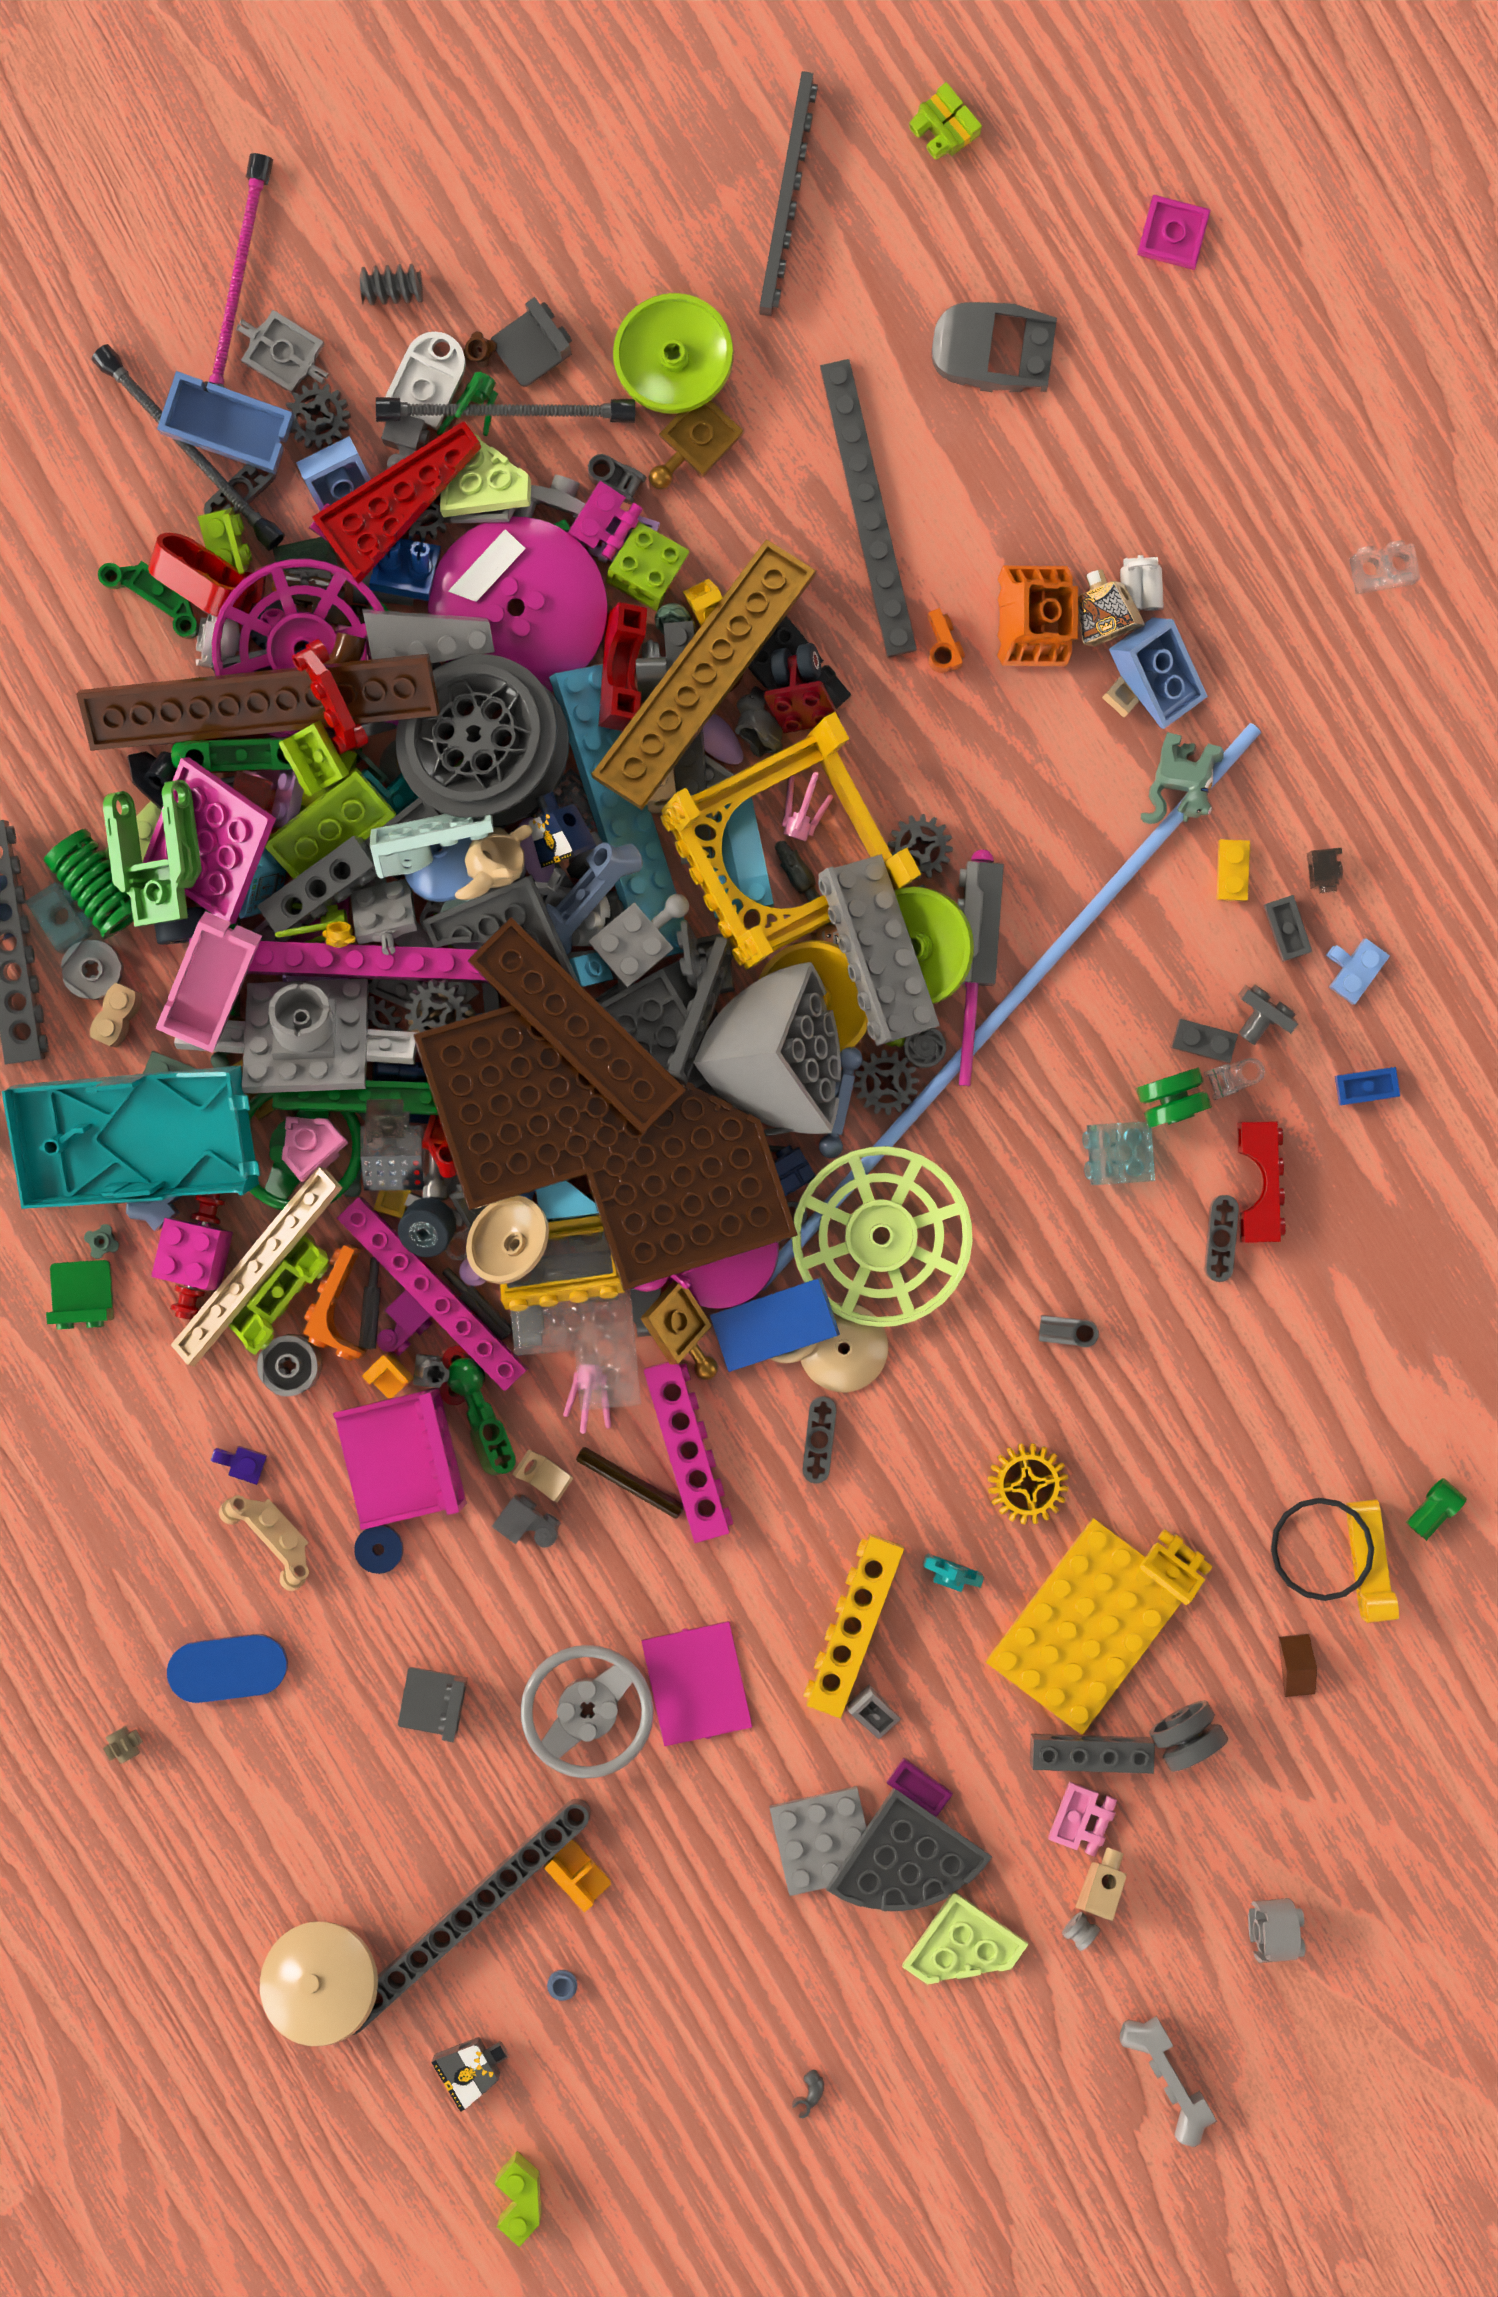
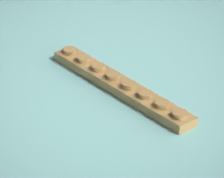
M317 1167L171 1344L187 1365L195 1366L341 1191L342 1186L326 1168Z

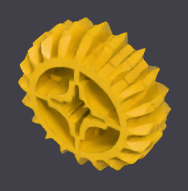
M1020 1443L1018 1444V1454H1015L1014 1450L1008 1447L1007 1453L1010 1455V1458L1006 1460L1001 1454L997 1456L998 1460L1003 1463L1001 1467L995 1464L991 1465L990 1468L998 1472V1475L988 1476L987 1480L989 1482L996 1483V1486L988 1488V1493H998L999 1496L993 1498L991 1502L993 1505L1003 1502L1004 1504L1000 1507L999 1513L1003 1515L1010 1509V1521H1014L1017 1514H1020V1523L1025 1525L1027 1516L1031 1515L1032 1523L1038 1524L1037 1514L1041 1513L1042 1517L1048 1520L1049 1515L1046 1510L1049 1507L1054 1513L1059 1511L1057 1506L1053 1504L1055 1500L1065 1503L1066 1499L1058 1495L1059 1491L1068 1492V1486L1060 1485V1481L1067 1480L1068 1475L1064 1473L1058 1474V1471L1065 1467L1062 1462L1055 1465L1052 1464L1057 1459L1055 1453L1045 1458L1047 1453L1045 1446H1042L1037 1454L1035 1443H1030L1029 1452H1025L1024 1445ZM1028 1459L1037 1460L1045 1464L1051 1475L1032 1474ZM1019 1462V1476L1015 1480L1009 1481V1483H1004L1007 1471L1012 1465ZM1026 1473L1032 1481H1037L1035 1486H1032L1033 1489L1030 1490L1031 1498L1024 1487H1019L1021 1481L1024 1482L1023 1478L1026 1477ZM1052 1484L1049 1496L1044 1502L1037 1505L1036 1494L1038 1490ZM1011 1491L1013 1493H1023L1028 1508L1014 1505L1007 1499L1005 1493Z

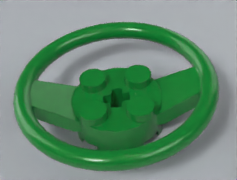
M273 1092L258 1093L249 1101V1121L264 1103L273 1098ZM299 1110L295 1117L329 1119L331 1111ZM340 1112L346 1120L351 1133L352 1153L348 1168L338 1182L342 1189L331 1203L349 1189L361 1167V1156L364 1154V1138L355 1112ZM286 1119L278 1124L271 1135L269 1156L274 1163L265 1188L258 1184L249 1191L261 1202L278 1210L284 1209L290 1201L288 1198L301 1182L282 1160V1150L285 1145Z

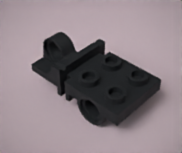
M785 616L748 668L768 690L790 687V684L781 686L775 681L771 667V654L774 650L787 648L792 656L797 655L798 646L809 642L790 619ZM824 665L821 668V674L818 679L808 681L803 679L804 684L821 681L836 709L851 696V693L837 678L836 673L829 665Z

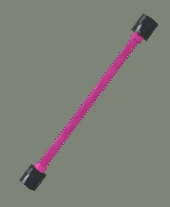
M251 153L249 156L246 178L249 180V194L242 221L243 228H241L239 236L240 243H238V250L236 251L235 265L233 266L232 280L230 281L229 295L227 296L226 310L224 311L223 325L221 326L220 340L218 341L217 355L215 356V366H213V374L209 378V383L225 388V379L222 375H224L225 364L227 363V353L230 348V338L233 333V323L236 318V308H238L239 293H241L242 278H244L245 263H247L248 248H250L254 228L253 222H255L260 192L263 190L264 185H268L273 165L271 157L259 153Z

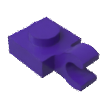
M238 1446L236 1454L216 1448L210 1461L230 1466L229 1476L257 1485L267 1455Z

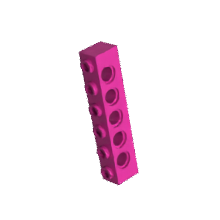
M667 1361L644 1368V1374L694 1543L729 1534V1526L733 1525V1520L729 1507L723 1508L720 1497L725 1496L721 1479H714L711 1468L717 1466L712 1449L707 1451L705 1449L703 1439L708 1438L704 1422H698L694 1410L699 1409L695 1392L689 1393L686 1381L691 1380L687 1364L670 1365ZM668 1384H676L680 1387L681 1396L678 1399L670 1400L666 1398L664 1388ZM682 1412L688 1415L690 1419L689 1425L684 1429L675 1427L672 1422L675 1414ZM688 1441L694 1442L698 1447L697 1455L691 1458L684 1456L681 1452V1446ZM700 1470L705 1473L707 1481L704 1485L695 1486L690 1482L689 1476L693 1471ZM704 1499L711 1500L715 1504V1511L710 1515H704L698 1509V1504Z

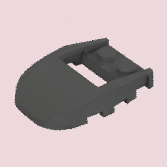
M965 302L956 304L947 309L936 323L931 353L933 365L936 371L948 381L963 386L965 384L980 388V391L1010 390L1009 392H1022L1023 388L1041 387L1040 392H1046L1049 383L1057 318L1010 303ZM995 314L1026 319L1018 376L988 372Z

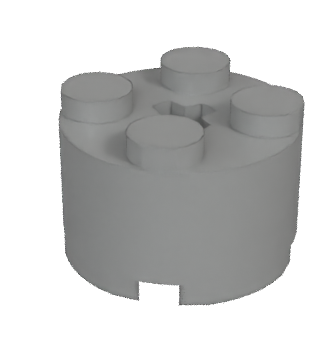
M288 1334L273 1339L268 1347L261 1351L257 1361V1371L260 1380L270 1391L280 1396H294L310 1389L319 1379L322 1370V1358L316 1345L308 1342V1338L296 1334ZM289 1357L292 1362L296 1363V1368L292 1369L291 1373H289V1368L283 1365L284 1362L289 1360Z
M1290 1898L1252 1901L1251 1904L1255 1908L1249 1909L1248 1929L1250 1942L1257 1943L1258 1951H1253L1256 1960L1259 1963L1297 1960L1298 1957H1304L1306 1949L1300 1932V1927L1304 1926L1302 1909H1296Z

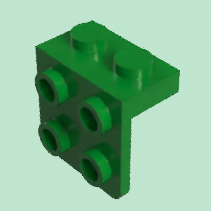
M108 1260L54 1263L50 1266L52 1312H46L47 1325L56 1324V1330L74 1329V1323L86 1322V1328L104 1327V1321L114 1319L111 1264Z

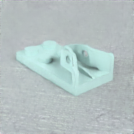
M442 814L371 829L370 849L377 876L384 878L411 874L428 866L433 861L430 845L440 843V846H451L458 843V839L470 837L471 840L486 838L488 833L493 832V816L460 818Z

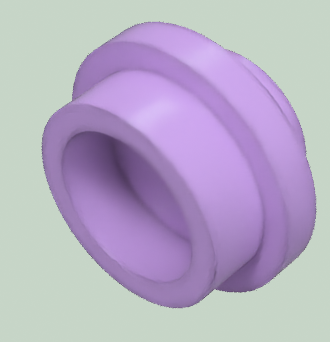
M468 1258L462 1262L459 1273L461 1279L467 1285L479 1286L486 1282V1280L473 1271Z

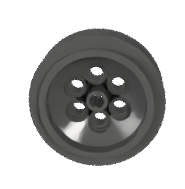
M485 654L464 656L451 660L433 670L440 707L439 715L402 719L398 721L397 759L403 777L409 787L422 801L438 810L441 815L448 814L460 818H482L485 815L493 816V827L513 824L539 808L536 798L551 793L556 789L568 760V725L563 710L556 698L528 669L501 656ZM469 706H474L472 713L464 716L465 710ZM503 709L501 716L493 720L494 712ZM454 729V735L450 739L445 740L446 733ZM508 736H512L510 744L502 747L503 740ZM464 756L462 764L454 767L456 759ZM493 760L492 766L488 770L483 771L485 762Z

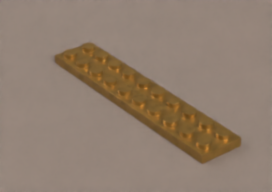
M766 539L591 773L592 778L640 810H643L814 579L816 570Z

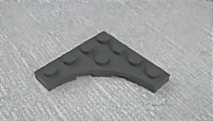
M532 875L423 920L434 948L454 943H485L512 917L579 984Z

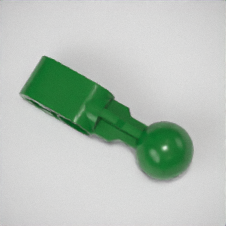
M472 1358L457 1359L448 1368L449 1379L447 1383L454 1393L464 1396L468 1406L466 1416L471 1427L470 1437L480 1464L489 1475L508 1473L514 1468L516 1457L503 1424L496 1419L491 1404L485 1402L480 1389L485 1381V1372ZM485 1425L489 1426L492 1430V1438L489 1441L484 1438L482 1433ZM489 1446H498V1448H493L492 1450L488 1449ZM501 1457L502 1462L496 1466L494 1460Z

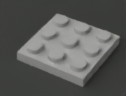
M857 1786L769 1806L789 1896L827 1888L865 1831L866 1823Z

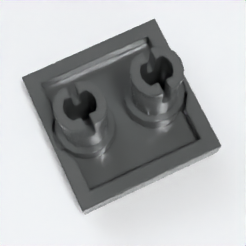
M1254 984L1252 989L1245 985L1239 993L1241 1000L1254 1009V1012L1239 1033L1253 1045L1258 1042L1270 1024L1274 1025L1276 1023L1290 1034L1297 1027L1298 1023L1294 1019L1296 1015L1294 1011L1280 1001L1277 1005L1269 1001L1271 998L1269 994Z

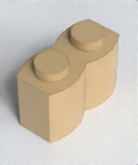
M114 983L105 994L103 1010L97 1014L92 1022L90 1037L108 1046L117 1048L128 1034L129 1020L137 1014L141 1006L142 994L122 984Z

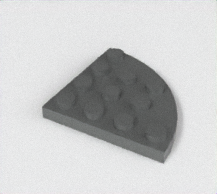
M893 1788L826 1890L838 1898L860 1907L863 1906L882 1911L919 1909L948 1898V1895L957 1891L963 1885L970 1883L984 1869L992 1856Z

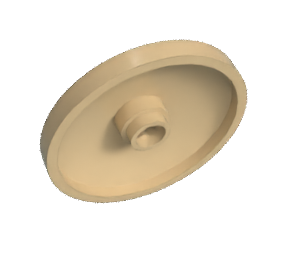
M331 1922L305 1923L286 1932L269 1951L260 1977L261 2001L268 2019L283 2036L293 2042L306 2046L332 2045L353 2035L369 2017L378 1990L377 1968L368 1946L352 1930Z

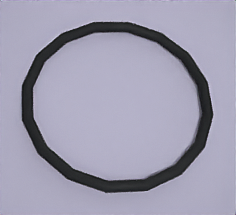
M1319 1497L1301 1501L1283 1513L1273 1530L1271 1553L1275 1569L1288 1587L1304 1597L1328 1601L1346 1597L1362 1585L1372 1569L1374 1545L1370 1529L1355 1510L1340 1501ZM1315 1504L1336 1506L1353 1516L1363 1529L1368 1545L1366 1567L1358 1580L1341 1592L1327 1595L1307 1592L1293 1583L1281 1568L1277 1553L1279 1532L1288 1517L1302 1507Z

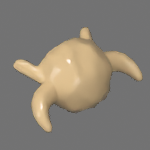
M523 825L510 834L500 827H493V832L488 833L486 838L473 840L464 860L468 876L473 878V880L455 893V897L460 900L474 899L487 893L490 888H501L511 885V883L520 878L525 861L520 843L532 834V827Z

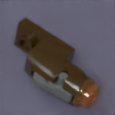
M291 569L284 571L288 586L309 585L326 590L332 579L330 572L320 569ZM274 580L272 581L271 593L277 590ZM346 584L342 585L337 595L342 600L345 597ZM308 594L292 595L294 604L305 608L308 605H312L311 613H314L321 600L318 596ZM332 604L324 620L328 623L352 626L345 614ZM349 605L360 623H365L362 609H367V607Z

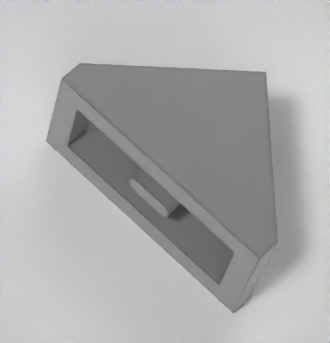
M870 1684L847 1704L850 1714L878 1739L901 1720Z

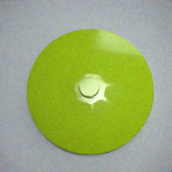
M661 294L640 303L624 318L614 340V365L623 388L642 406L661 413H684L705 405L723 388L733 365V343L724 319L710 304L687 294Z
M925 887L896 889L894 892L932 1004H937L951 996L962 985L969 973L974 955L972 929L961 908L945 894Z

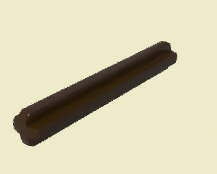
M586 1447L580 1450L576 1458L580 1464L675 1519L682 1513L684 1506L681 1502Z

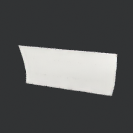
M505 529L448 592L477 602L526 548Z

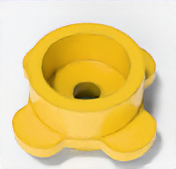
M332 922L326 926V930L322 933L323 937L326 938V944L337 948L345 947L356 941V937L352 936L351 925L346 922Z

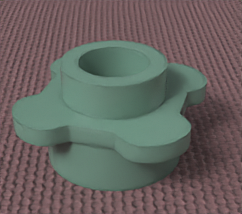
M108 1224L101 1225L100 1229L94 1232L87 1231L84 1235L85 1242L89 1243L91 1247V1256L95 1259L102 1258L105 1253L116 1252L119 1248V1243L115 1240L112 1233V1227ZM103 1239L104 1244H100L99 1240Z

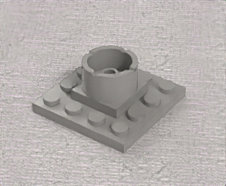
M368 979L247 983L242 1075L243 1093L366 1089Z

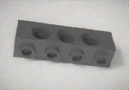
M352 836L257 907L275 933L304 927L303 924L309 919L317 920L329 911L327 906L334 901L340 903L351 896L353 893L351 889L359 883L365 885L377 876L371 850L362 837ZM347 863L351 868V873L344 880L340 876V868ZM320 881H323L327 887L326 893L322 897H319L316 893V886ZM299 898L302 902V910L296 915L292 910V903L295 899Z
M1031 1734L1030 1765L1033 1770L1154 1774L1155 1743L1151 1737Z

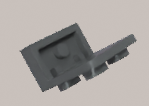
M535 297L525 303L526 313L491 338L497 344V354L523 387L529 386L572 355L569 345L572 342L571 337L563 326L556 327L551 320L555 317L551 309L545 302L540 304Z
M685 920L681 921V931H677L679 947L684 950V958H680V966L683 976H687L690 988H695L697 992L698 977L700 973H704L707 965V952L711 946H714L716 937H724L722 934L697 938L688 921ZM732 962L720 994L735 991Z

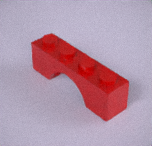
M619 602L607 614L598 724L600 727L623 731L640 709L641 692L635 686V667L639 649L646 636L647 608Z
M1278 1121L1237 1123L1238 1153L1249 1157L1256 1163L1263 1179L1262 1191L1258 1200L1250 1208L1240 1212V1242H1281V1236H1285L1286 1232L1285 1218H1280V1206L1285 1204L1284 1188H1280L1279 1176L1284 1175V1160L1279 1158L1278 1147L1283 1145V1129L1278 1128Z

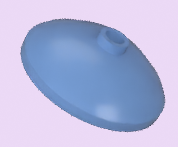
M468 837L458 839V843L451 846H440V843L430 845L433 856L432 863L414 873L405 874L406 881L412 890L420 897L430 901L445 902L457 899L455 893L473 880V878L468 876L464 861L473 840Z

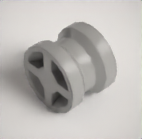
M1079 1912L1065 1926L1062 1935L1066 1939H1072L1075 1942L1076 1948L1082 1951L1096 1938L1100 1928L1096 1924H1090L1087 1921L1086 1915L1083 1912Z

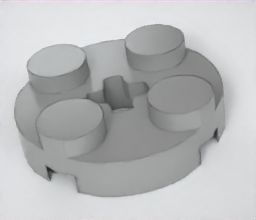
M86 940L75 943L66 951L61 963L65 986L73 994L84 999L99 1000L105 997L108 989L114 983H120L124 970L123 963L116 950L109 944L99 940ZM97 962L99 965L97 967L98 975H91L88 978L86 976L88 970L85 968V965L87 963L93 965Z

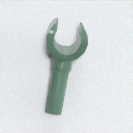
M214 1053L211 1056L212 1066L214 1068L228 1067L231 1063L226 1056L230 1053Z
M362 1166L352 1185L343 1194L345 1197H357L360 1195Z

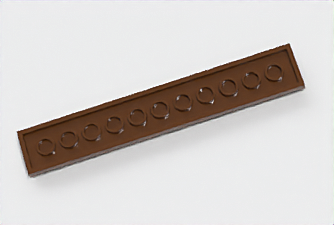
M429 654L323 664L327 670H330L355 724L438 716L440 713ZM296 667L79 690L76 694L90 751L303 730L318 721H321L324 727H330L324 718L323 712L325 708L321 700H318L311 690L310 684L312 681L305 670L300 672Z

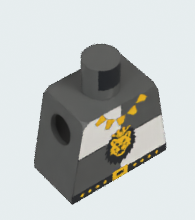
M478 2037L436 2053L431 2063L458 2109L462 2112L499 2080L500 2071L496 2065L507 2059L509 2055L501 2041L486 2049Z

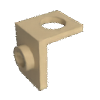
M531 1450L527 1451L512 1474L516 1478L530 1483L554 1502L559 1501L573 1480L571 1475L547 1457ZM534 1460L531 1469L524 1473L526 1465Z

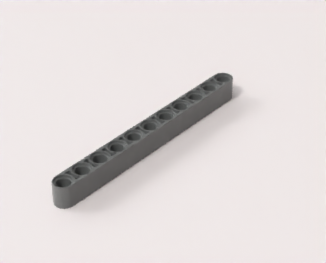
M572 1799L378 1974L377 1992L382 1995L383 2002L374 2003L369 2017L353 2035L361 2032L582 1831L589 1821L591 1813L589 1805L581 1799ZM573 1808L582 1810L585 1816L584 1819L577 1822L571 1820L568 1816L569 1810ZM549 1829H557L561 1832L562 1838L556 1842L550 1841L546 1836V1832ZM527 1849L536 1850L540 1855L539 1860L536 1862L526 1860L524 1851ZM506 1869L513 1870L517 1874V1880L514 1882L505 1881L501 1874L502 1871ZM482 1890H490L494 1893L495 1900L484 1902L481 1900L479 1893ZM467 1910L472 1914L473 1920L467 1923L462 1922L458 1919L457 1912ZM440 1930L446 1931L450 1935V1941L446 1943L439 1942L435 1937V1932ZM423 1951L428 1956V1961L419 1963L414 1960L412 1953ZM399 1971L404 1974L406 1981L395 1983L391 1979L390 1973Z

